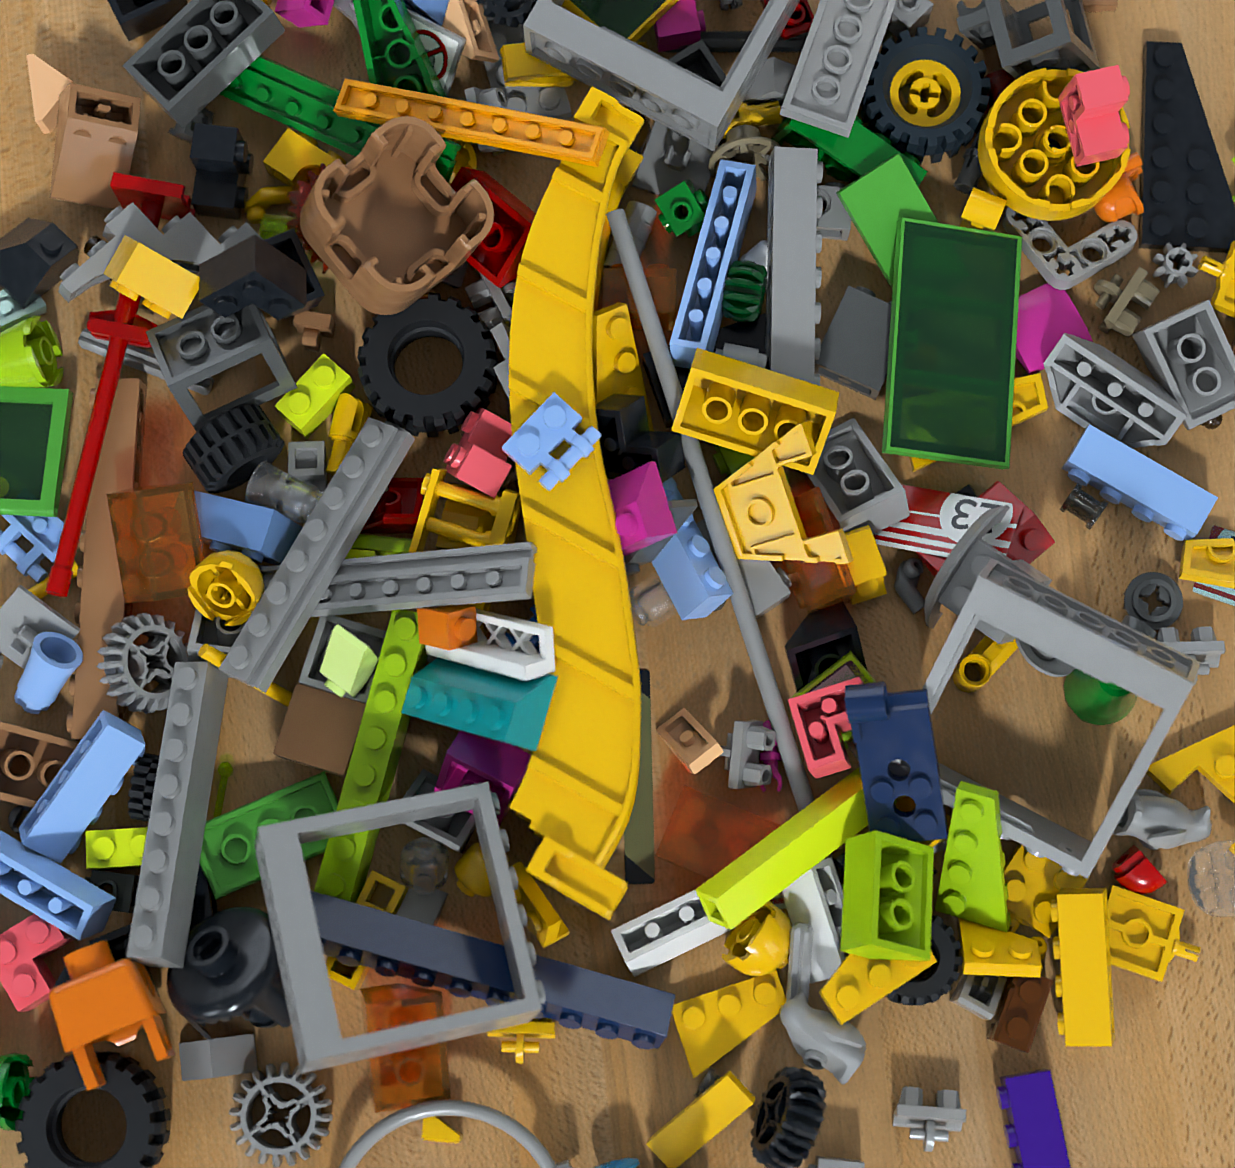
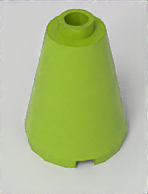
M41 316L29 317L0 332V386L50 388L61 383L64 367L57 368L56 357L62 356L61 346L51 324L47 320L39 321Z

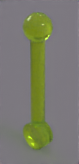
M227 762L221 763L218 767L221 778L213 818L220 816L222 813L228 777L234 772L233 766Z

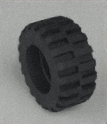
M429 292L428 299L419 298L400 313L393 315L376 314L372 318L375 325L372 329L366 327L362 335L364 345L358 347L357 358L360 363L358 373L368 400H370L374 410L380 417H384L387 421L404 428L413 436H418L419 432L427 434L428 438L439 437L440 431L448 430L449 435L459 432L458 426L464 422L470 411L476 412L479 407L484 409L490 404L489 396L495 393L497 387L496 373L493 368L498 365V359L490 330L484 321L479 320L478 314L470 306L462 307L461 301L452 296L446 301L441 299L440 293ZM425 337H439L452 342L459 349L463 364L459 377L447 389L435 394L422 395L404 389L395 374V363L399 354L415 340Z
M95 1051L107 1083L96 1089L111 1093L119 1101L125 1112L127 1131L124 1143L115 1155L101 1162H86L70 1151L63 1138L61 1125L62 1116L69 1100L79 1092L87 1089L74 1054L64 1057V1060L60 1062H53L44 1069L45 1073L42 1076L35 1077L28 1087L31 1092L28 1096L22 1097L18 1107L20 1110H23L21 1119L15 1120V1131H21L22 1142L16 1143L18 1153H25L28 1159L24 1167L152 1168L154 1165L159 1164L164 1155L161 1151L163 1144L168 1143L170 1131L166 1130V1122L171 1120L170 1108L165 1109L163 1099L167 1097L163 1087L158 1088L154 1083L156 1077L149 1069L143 1070L139 1066L140 1062L131 1057H122L120 1053Z

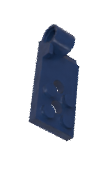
M885 682L845 686L846 712L848 721L851 724L853 742L857 746L870 832L877 830L914 842L948 839L949 832L927 689L888 693ZM897 759L904 760L908 763L910 772L905 776H896L889 769L890 762ZM899 796H909L914 800L916 807L910 812H902L897 809L894 800Z

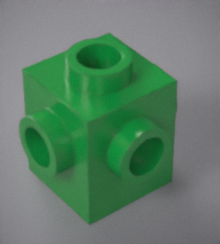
M690 179L684 180L654 199L662 212L658 215L659 220L668 233L673 231L676 237L686 233L688 238L701 231L709 199L701 188L699 190L695 189ZM683 205L688 209V216L682 213Z

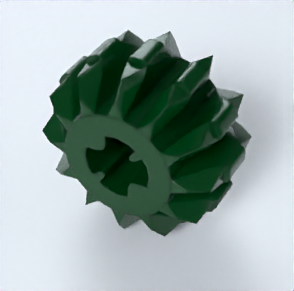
M745 260L743 262L734 261L730 265L723 291L722 312L724 317L741 323H755L759 319L767 284V271L763 265Z

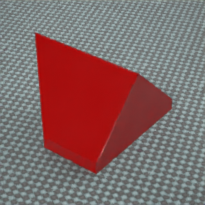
M393 477L388 486L389 490L387 493H383L360 533L414 534L425 495L421 494L424 478Z

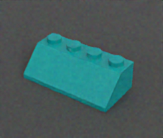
M438 657L412 676L401 713L536 751L558 676L546 674L525 681Z

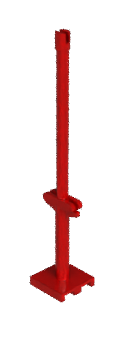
M113 172L110 186L122 208L125 209L133 202L157 229L160 219L171 220L175 216L182 219L189 212L196 217V211L190 208L192 201L190 196L184 195V185ZM119 292L115 310L90 312L87 329L94 338L109 341L54 566L51 567L45 590L47 594L53 596H68L73 576L72 568L127 345L150 348L151 344L146 331L158 326L137 315L141 300L140 295L134 301Z

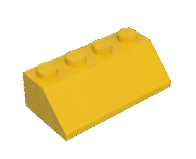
M697 348L671 431L756 457L772 443L788 433L793 427L806 421L817 454L783 466L814 475L836 414L839 392Z

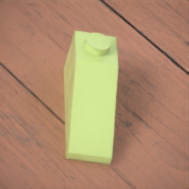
M338 624L332 630L320 673L327 678L324 685L341 698L345 693L355 698L376 670L379 659L366 644Z

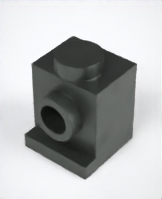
M92 870L91 877L84 878L102 890L104 885H112V896L117 898L112 911L134 913L140 876Z

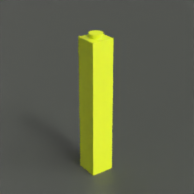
M860 767L695 889L709 921L732 930L843 845L847 838L853 837L869 825Z

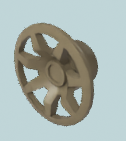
M739 125L729 130L725 136L726 143L718 147L709 159L708 166L711 176L715 179L718 168H715L718 159L755 165L756 177L760 178L761 181L768 180V173L765 172L760 163L768 166L770 155H767V153L774 146H782L770 138L761 137L759 129L752 125Z

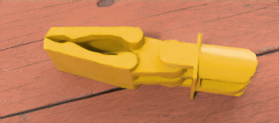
M647 41L635 42L647 48ZM525 43L503 45L500 49L505 86L568 87L573 84V81H579L526 53Z

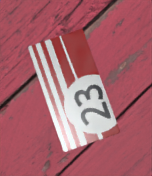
M901 484L905 489L910 516L873 534L877 545L947 558L964 533L983 513L989 509L1008 505L1010 508L1001 523L993 526L981 538L1006 555L1023 506Z

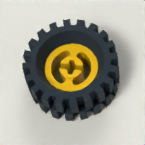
M917 27L915 37H910L907 29L898 34L896 44L891 37L882 45L881 53L878 52L860 104L863 105L861 110L862 122L869 121L868 130L886 136L891 141L892 147L901 153L913 155L921 164L924 156H930L931 164L941 162L945 152L950 159L958 154L961 145L966 147L979 128L990 97L987 96L990 89V78H984L987 70L985 62L982 60L975 63L978 51L973 45L964 50L961 47L964 38L955 34L952 41L944 38L946 30L937 28L935 36L927 35V27ZM913 82L905 110L900 103L898 92L906 84ZM942 90L947 98L948 108L942 114L933 117ZM921 95L926 97V103L920 102Z

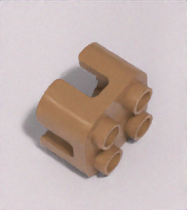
M401 116L387 121L370 135L362 151L346 165L340 159L328 165L316 180L300 213L301 231L309 245L359 305L379 315H393L404 311L459 268L488 235L494 220L492 201L477 180L472 179L456 193L439 173L435 163L446 148V143L430 124L415 117Z

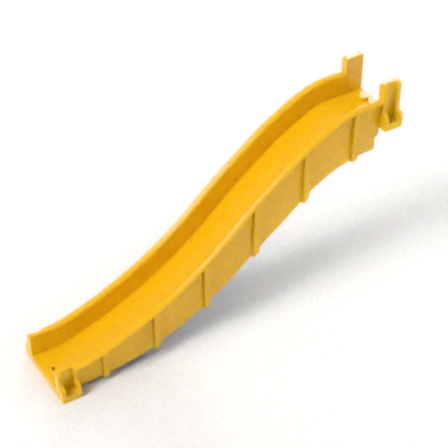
M593 86L574 115V122L606 127L609 136L599 166L594 167L562 160L558 168L556 167L552 180L533 220L517 271L509 342V399L512 435L554 392L582 417V422L574 429L577 434L582 435L590 426H593L598 431L594 394L592 335L593 312L598 311L603 265L611 233L606 214L617 210L627 186L644 159V156L629 149L643 126L644 119L640 115L621 106L614 97ZM598 439L592 446L594 450L586 458L582 456L569 470L570 475L563 483L558 481L550 491L546 490L538 481L547 472L542 465L529 475L515 462L527 542H532L537 547V553L534 554L533 559L535 563L533 593L537 621L539 624L553 627L555 672L549 674L558 676L537 750L531 756L528 769L510 808L516 811L515 816L531 824L529 828L535 831L534 835L543 839L526 871L536 880L610 921L628 889L626 887L627 882L604 869L624 834L635 803L640 767L641 684L629 586L621 539L615 525L616 516L604 468L600 440ZM564 440L550 455L558 460L571 446Z

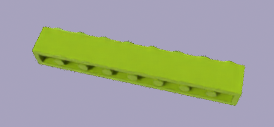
M406 609L392 610L336 812L388 802L411 716L403 714L401 711L412 676L425 667L428 658L426 645L419 643L417 612ZM380 828L329 838L314 892L356 903L366 881Z

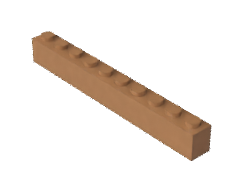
M96 377V387L90 390L89 404L91 410L93 409L100 377ZM119 378L85 515L86 530L81 531L79 546L81 552H84L83 566H79L77 570V585L81 588V602H76L74 619L75 623L79 624L80 631L78 638H74L73 641L81 648L83 661L76 669V674H72L70 677L69 692L70 696H74L73 711H69L67 715V732L71 733V739L77 742L82 740L102 710L125 721L126 706L116 705L117 696L111 697L106 695L110 684L99 682L105 676V671L96 666L100 662H104V657L97 652L100 648L107 647L102 637L112 633L111 626L115 623H120L125 617L132 616L147 387L140 378Z

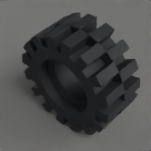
M144 753L143 757L137 759V765H135L133 770L134 777H131L130 782L132 787L128 795L130 796L128 801V808L130 809L128 813L131 819L149 822L160 755Z

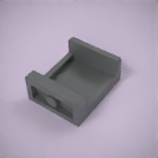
M848 285L821 343L819 360H815L814 373H818L820 376L876 400L887 376L892 301L887 303L876 298V294L865 287L857 286L853 288ZM908 308L907 324L904 328L910 327L914 314L908 312Z

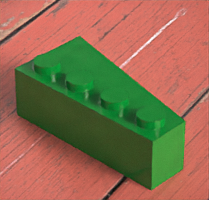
M353 0L369 83L447 97L404 1Z
M857 116L849 138L788 117H784L771 138L781 146L785 141L796 148L818 149V161H822L825 164L827 174L845 182L858 179L895 154H900L918 187L928 172L920 166L921 163L917 158L908 153H901L892 147L891 141L886 136L877 132L873 133L864 127L862 120Z

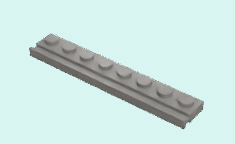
M368 417L220 665L219 670L224 674L266 693L413 444L415 438L409 432L400 431L394 426Z
M532 542L344 559L311 617L532 599L535 572L533 559L534 554L537 553V547ZM280 565L262 567L264 590L268 587Z

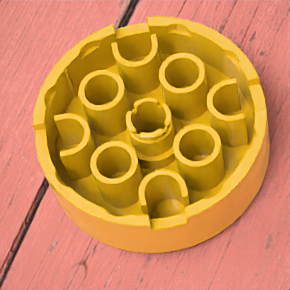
M1042 68L1022 75L1005 88L982 123L978 139V158L983 176L997 197L1007 200L1006 205L1024 216L1048 221L1064 220L1078 216L1094 207L1113 188L1127 166L1131 150L1129 149V143L1127 144L1128 147L1118 158L1076 167L1058 97L1075 74L1083 73L1082 71L1067 68V70H1046V68ZM1122 107L1119 110L1121 123L1124 122L1129 129L1128 118ZM1048 138L1056 140L1061 149L1051 148Z

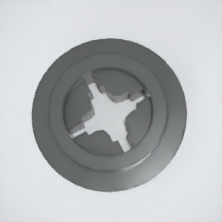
M1143 573L1134 578L1124 592V609L1128 615L1143 621L1154 630L1172 625L1180 616L1183 608V596L1179 586L1173 579L1162 573ZM1157 588V601L1162 602V605L1165 606L1154 608L1150 615H1148V603L1140 598L1149 597Z

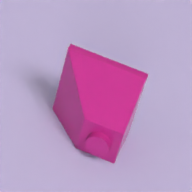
M655 461L646 463L608 482L616 516L615 525L617 533L620 535L623 556L678 533L672 513L669 510L668 500Z

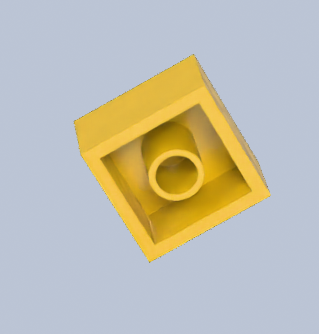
M126 235L123 237L103 273L112 279L110 287L134 301L137 300L139 295L144 297L142 302L144 306L168 320L171 314L182 319L199 290V276Z

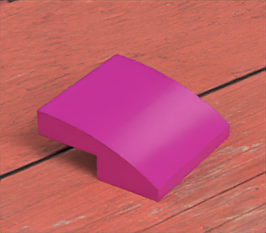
M1046 283L1019 296L1016 357L1028 375H1033L1045 369L1043 363L1064 333L1093 342L1085 323L1065 290L1055 289ZM996 320L1001 327V321ZM1008 327L1007 331L1012 338V329Z

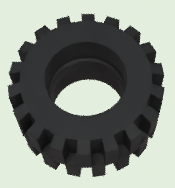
M249 404L231 409L204 425L186 444V447L183 449V457L205 490L210 494H215L239 487L263 472L281 453L284 441L262 408L257 404Z
M932 915L931 949L937 962L932 965L930 972L922 979L909 980L885 997L888 1000L912 1006L933 1003L939 1000V997L943 994H947L952 989L951 985L953 982L958 980L960 975L958 968L959 965H962V957L959 956L960 942L959 940L956 941L953 936L955 933L950 926H946L943 923L944 920L939 916Z

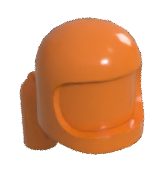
M1137 152L1130 154L1127 166L1118 182L1094 206L1098 217L1107 223L1116 222L1131 213L1137 216L1144 213V206L1132 184L1138 178V175L1143 173L1141 165H1143L1142 160Z

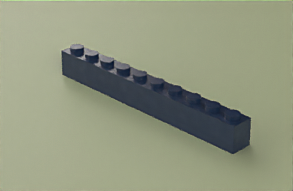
M310 890L324 955L337 958L340 963L347 966L356 967L362 965L373 968L375 972L382 976L395 977L398 975L412 979L414 984L421 987L430 988L437 986L444 988L456 997L469 998L472 996L485 1000L490 1006L517 1001L504 945ZM536 955V965H532L535 981L541 980L545 1003L541 1004L542 1010L534 1017L535 1019L546 1017L559 1021V1024L566 1028H585L595 1031L596 1035L605 1039L620 1038L631 1041L632 1045L640 1049H659L668 1034L676 994Z

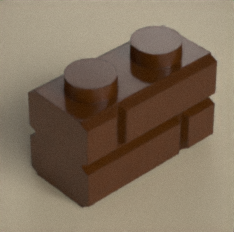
M1008 976L994 1016L996 1023H992L987 1039L1012 1049L1029 1053L1053 980L1043 976Z

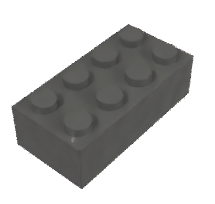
M191 0L122 66L135 82L183 129L286 30L275 13L262 0Z

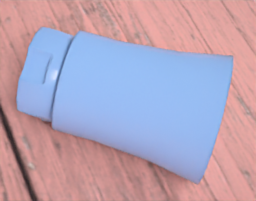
M42 632L34 638L28 662L17 684L14 696L15 702L24 711L31 714H39L41 711H47L50 705L55 702L64 684L83 661V653L78 644L69 637L57 632Z

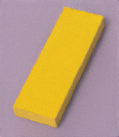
M729 1070L652 1135L646 1145L668 1168H677L753 1105L756 1098Z

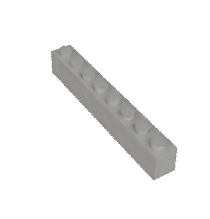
M774 146L768 163V258L765 354H767L765 369L820 386V374L814 373L815 360H819L821 351L820 338H815V324H819L821 319V303L815 301L816 289L820 288L822 280L821 267H816V253H820L822 248V232L817 231V218H821L823 199L822 196H817V183L822 182L823 162L818 161V149Z
M208 661L175 662L126 956L147 967L183 968L229 677Z

